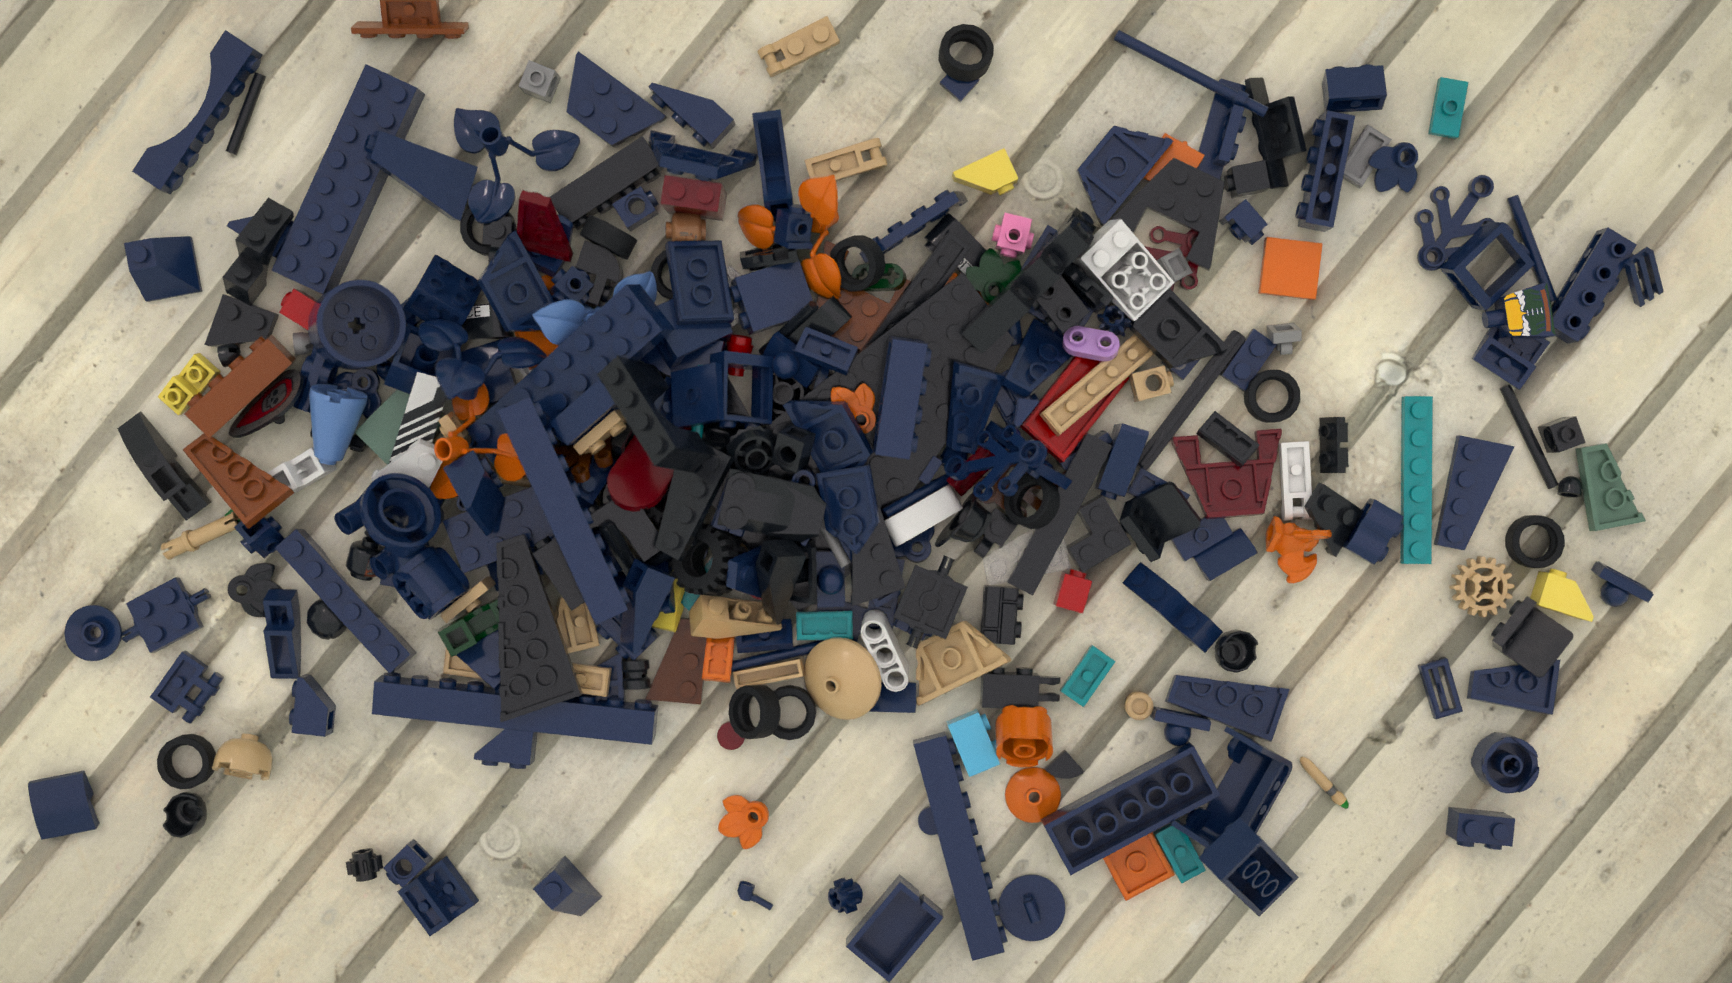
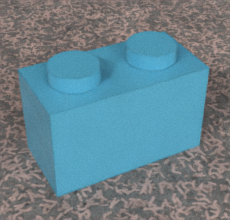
M975 709L946 721L969 777L1000 765L996 754V739L990 741L987 733L988 730H991V726L986 714L980 715L978 710Z

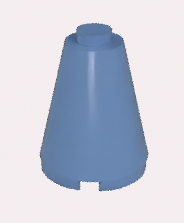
M315 384L311 386L309 401L314 456L319 458L320 463L335 465L337 461L343 460L367 404L368 396L366 393L347 387V391L337 389L338 385Z

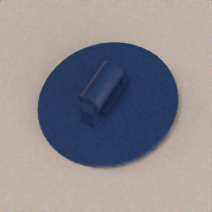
M1023 875L1012 880L1004 888L999 899V916L1004 927L1013 936L1025 941H1040L1050 937L1059 929L1065 916V901L1060 889L1051 880L1043 876Z

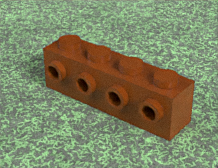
M272 334L266 340L260 336L249 347L252 352L246 358L240 355L228 366L232 371L225 377L221 374L217 375L208 384L211 390L204 396L199 392L187 403L190 409L184 414L208 438L212 437L296 360Z

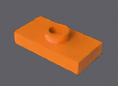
M735 637L706 639L702 680L730 683Z

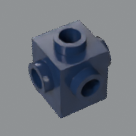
M572 266L567 271L562 268L551 279L554 285L548 291L554 302L572 299L583 305L589 299L590 294L588 291L594 284L590 282V277L584 270Z
M272 516L269 518L263 517L249 529L242 521L234 527L244 538L240 543L251 554L256 551L263 558L276 551L275 547L285 539L279 532L282 526Z

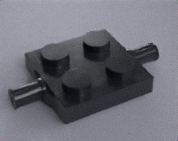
M943 555L938 571L927 570L918 565L914 566L893 616L907 623L913 629L906 644L912 646L915 639L913 648L918 649L923 633L934 634L944 639L947 638L968 588L954 581L948 575L955 560L950 558L947 563L949 557Z

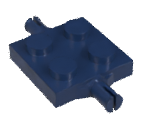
M175 577L127 602L126 605L133 617L134 626L122 631V636H125L122 640L127 643L129 640L140 635L149 652L155 653L203 628L204 626L198 616L197 605L211 598V595L207 594L209 591L203 588L191 595L185 589L181 579Z

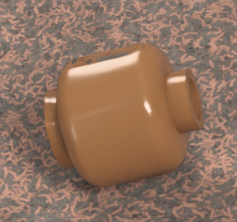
M675 212L672 215L671 222H666V239H671V241H706V220L701 219V216L698 214Z

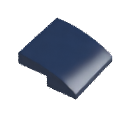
M1492 327L1488 329L1472 359L1520 390L1537 367L1535 363L1550 342L1545 338H1500L1498 327Z
M502 339L462 351V362L467 361L468 364L477 365L484 370L493 355L499 352L497 344ZM501 359L495 362L484 382L489 393L488 406L496 404L517 384L511 367L505 366Z
M85 771L29 781L28 791L32 813L41 840L97 829L99 820L90 800L94 793Z
M447 856L397 891L429 936H432L479 901Z

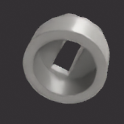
M304 332L293 333L295 355L310 353L314 346L310 341L309 334Z

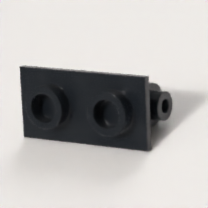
M1345 417L1319 418L1320 473H1346V467H1349L1348 448H1340V442H1348V423H1345Z

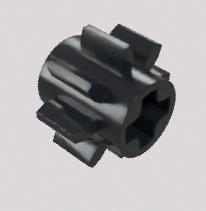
M372 848L352 852V858L346 862L347 874L353 875L357 882L377 878V872L383 868L381 855H376Z

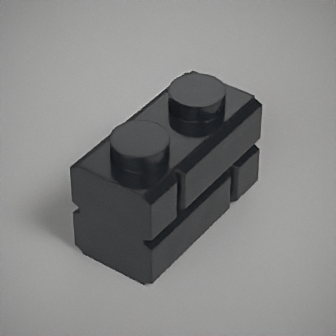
M984 585L981 633L995 644L1015 645V639L1021 638L1022 622L1017 621V610H1023L1024 595L1019 593V588Z

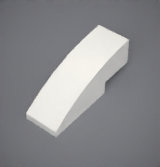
M312 447L291 461L277 466L269 471L268 474L290 487L295 494L337 470V467L320 463L319 458L314 456Z

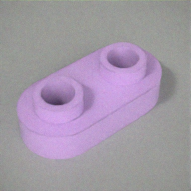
M1073 326L1066 330L1063 336V348L1072 356L1098 361H1110L1119 352V339L1114 333L1109 331ZM1080 336L1082 340L1075 341L1073 340V337ZM1107 341L1110 345L1105 347L1101 345V342Z

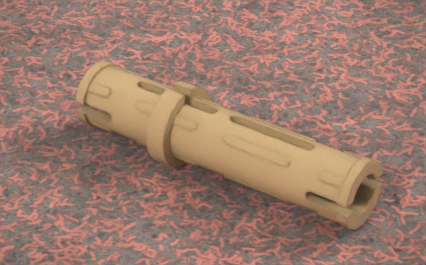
M232 512L198 529L182 532L180 537L161 544V550L169 549L163 555L168 560H171L187 551L194 552L198 550L200 545L236 530L234 527L240 523L236 521L239 520L238 516Z

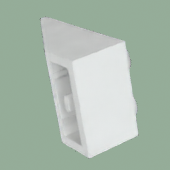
M1122 219L1109 220L1093 235L1094 239L1090 246L1073 263L1080 266L1090 279L1114 297L1112 302L1132 321H1136L1175 282Z

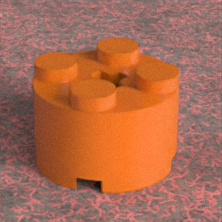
M1008 705L1002 709V714L998 716L995 722L997 757L1000 760L1001 757L1005 758L1006 764L1014 767H1033L1038 765V760L1045 758V761L1050 759L1053 754L1052 722L1046 708L1041 706L1030 708Z

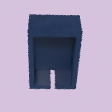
M899 874L847 936L846 947L890 983L944 918L943 911L924 894L920 897L919 890Z

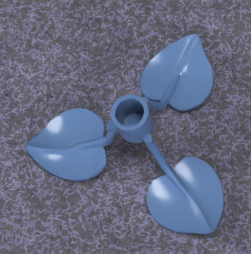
M650 271L630 275L621 280L614 289L613 296L625 285L640 284L654 303L656 300L657 284L654 274ZM566 299L551 303L536 311L532 316L544 336L551 343L560 345L601 307L597 306L593 309L586 303L582 305L576 300Z

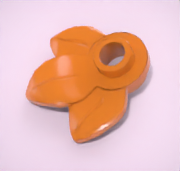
M862 383L855 393L844 387L832 388L831 401L846 402L856 421L858 415H864L867 420L866 424L859 426L864 434L870 432L876 425V415L873 411L875 395L871 388L865 383Z
M732 795L725 798L723 805L728 813L720 820L718 831L727 837L735 838L739 836L743 849L755 846L762 838V827L769 820V811L766 805L759 801L749 802L740 795ZM751 812L758 815L757 820L750 815Z

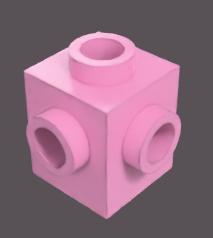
M1004 213L1001 225H995L992 241L996 242L995 249L1001 250L1000 255L1017 258V254L1023 255L1025 249H1031L1034 233L1029 232L1032 219ZM1009 234H1014L1017 240L1010 239Z

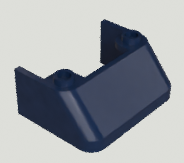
M1226 726L1224 731L1233 736L1227 746L1228 757L1233 762L1217 789L1220 796L1211 800L1206 809L1200 807L1191 811L1186 818V825L1175 820L1171 824L1204 847L1215 842L1223 834L1226 826L1231 822H1235L1239 817L1257 834L1292 771L1291 761Z

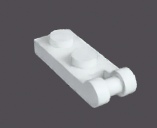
M1309 441L1279 443L1282 520L1292 521L1295 517H1301L1303 520L1312 519L1304 507L1312 494ZM1293 498H1301V506H1293Z

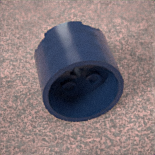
M368 280L347 281L329 290L314 304L308 319L309 338L317 352L331 365L347 370L363 369L388 360L401 346L406 331V318L399 300L384 286ZM354 319L357 325H361V329L356 331L355 334L352 328H348V324L353 322Z

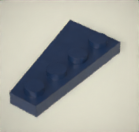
M945 190L934 198L935 204L929 208H926L925 205L921 206L910 214L911 220L904 224L902 221L895 223L887 229L888 235L882 239H879L877 236L873 240L880 246L883 254L900 245L903 242L902 239L906 236L910 238L922 231L929 221L932 223L943 218L953 205L959 204V206H962L968 202L963 192L953 191L950 193L949 190ZM863 252L859 253L864 262L869 263L866 255Z

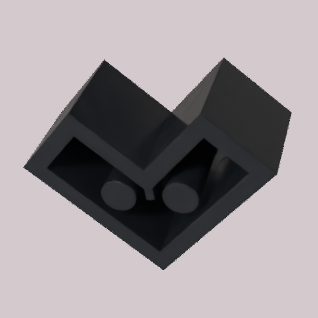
M1098 495L1082 504L1077 512L1089 533L1065 546L1078 570L1085 572L1131 545V542L1105 497Z

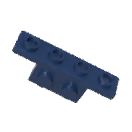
M1225 79L1219 80V82L1236 91L1240 89L1246 90L1245 85ZM1217 93L1214 94L1198 152L1205 156L1197 169L1220 179L1224 166L1230 160L1234 161L1239 144H1236L1235 140L1237 133H1242L1246 117L1242 116L1245 107L1232 105V101Z

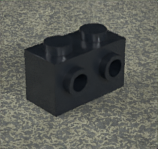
M1062 276L1035 300L1032 306L1035 311L1040 309L1046 318L1043 319V322L1052 333L1057 331L1059 335L1089 313V310Z

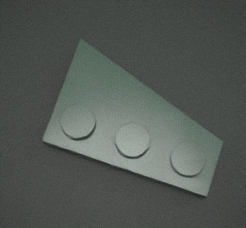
M1607 443L1575 448L1589 531L1604 530L1646 521L1642 512H1638L1633 502L1635 498L1631 490L1626 489L1620 477L1622 472Z

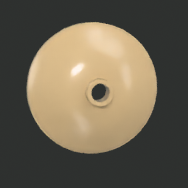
M834 637L820 642L808 654L804 665V682L809 695L822 711L838 719L851 720L865 715L875 706L881 692V675L876 661L862 645L851 639Z

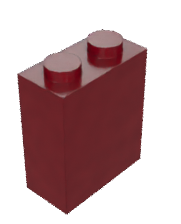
M665 175L661 205L667 213L698 214L701 218L723 221L727 192L722 183Z

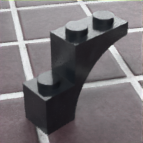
M267 198L238 235L235 241L239 256L222 277L227 294L249 306L254 303L267 286L266 277L269 263L282 234L294 218L292 210Z

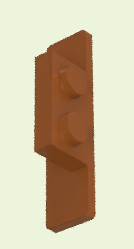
M380 0L382 21H358L351 27V33L360 34L362 38H374L378 34H388L389 38H403L406 34H416L417 38L424 39L432 38L434 34H444L445 38L455 39L462 37V34L466 33L469 29L468 22H441L439 0Z

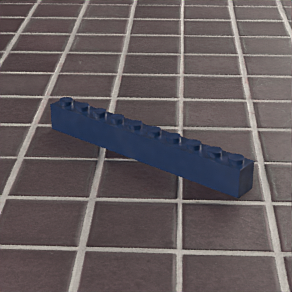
M386 672L374 681L372 714L652 745L656 737L658 705H654L651 701L638 699L635 702L625 701L624 703V698H618L617 696L607 697V700L600 699L596 701V695L582 694L579 697H574L500 723V689L496 692L492 687L484 686V683L479 681L460 684L457 683V680L451 678L433 681L424 675H414L412 678L401 677L400 673Z

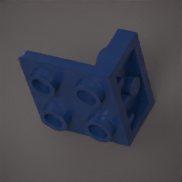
M434 255L420 282L403 308L424 321L444 319L462 326L482 289L476 278L440 256Z

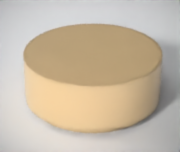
M1135 691L1126 697L1124 708L1131 718L1144 720L1153 711V701L1146 693Z

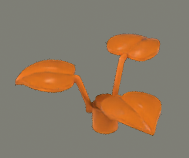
M835 175L807 179L799 187L800 203L807 212L811 213L810 216L813 218L811 232L820 233L819 238L810 251L811 258L804 259L801 262V267L808 287L823 297L831 298L835 296L838 299L841 297V274L839 267L829 255L824 253L816 255L822 241L829 235L827 229L835 225L839 220ZM753 204L742 208L738 212V222L747 240L755 247L761 249L773 245L775 226H773L774 219L772 213L761 205Z
M485 384L479 387L475 399L464 400L457 396L452 399L455 415L460 420L468 421L456 430L448 432V437L440 438L435 443V455L443 462L431 483L430 490L438 499L458 497L443 468L473 450L476 454H497L494 461L495 469L499 476L506 481H518L526 476L507 433L499 436L497 441L498 449L469 448L467 440L457 436L475 422V415H482L486 412L489 404V393Z

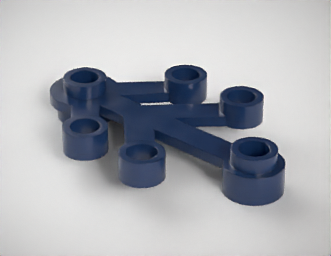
M1479 175L1469 182V193L1452 218L1448 202L1450 197L1449 190L1444 186H1439L1431 191L1430 199L1437 206L1441 234L1435 241L1431 225L1434 215L1430 210L1423 209L1415 214L1414 221L1421 229L1423 246L1418 251L1417 260L1423 269L1428 271L1440 269L1445 261L1462 247L1446 248L1451 239L1474 235L1482 227L1483 222H1494L1491 218H1484L1477 223L1461 225L1477 201L1489 196L1493 192L1494 183L1490 177ZM1476 183L1482 185L1483 190L1481 193L1475 190ZM1438 190L1443 192V200H1439L1436 197ZM1422 213L1428 216L1427 223H1423L1420 220ZM1429 252H1432L1435 255V260L1433 262H1430L1427 259V254Z
M1008 425L1002 430L1001 437L1008 444H1014L1019 449L1017 452L1009 453L996 442V437L991 432L984 430L978 434L977 444L983 449L991 451L995 456L966 461L961 456L955 455L946 461L944 470L953 480L959 481L966 479L969 473L992 469L973 488L975 497L981 501H987L993 494L992 486L1010 465L1017 464L1008 477L1002 478L998 483V490L1005 496L1010 497L1017 492V482L1029 468L1040 466L1045 461L1047 456L1046 446L1038 440L1026 441L1016 427Z

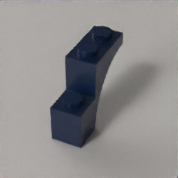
M781 110L752 113L764 206L772 213L774 222H776L778 208L789 209V205L793 204Z
M1140 562L1122 582L1204 653L1223 633L1209 617L1194 607L1174 587Z

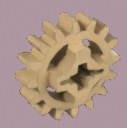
M1477 556L1476 561L1472 558L1466 559L1467 566L1460 564L1457 566L1460 574L1451 575L1453 579L1457 580L1456 584L1449 586L1450 589L1457 591L1452 596V599L1456 601L1461 600L1458 608L1462 610L1468 608L1467 614L1475 616L1477 611L1480 617H1486L1487 611L1492 615H1497L1496 607L1505 609L1507 606L1503 602L1504 599H1512L1513 597L1507 593L1508 589L1514 588V584L1507 582L1512 577V574L1503 573L1506 565L1501 563L1496 565L1495 558L1489 557L1487 561L1484 556ZM1479 568L1489 569L1488 571H1484L1482 574L1476 573L1474 571ZM1480 582H1484L1483 585H1482L1483 588H1484V591H1483V592L1480 591L1481 588H1482V587L1479 585ZM1482 599L1489 601V603L1484 605L1475 604L1476 602H1480Z

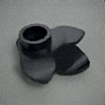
M270 563L251 565L244 575L235 576L228 584L227 590L230 598L235 602L241 603L244 611L253 617H265L263 599L269 589H283L270 580L274 573L275 565ZM244 585L248 591L245 594H240L237 591V587Z

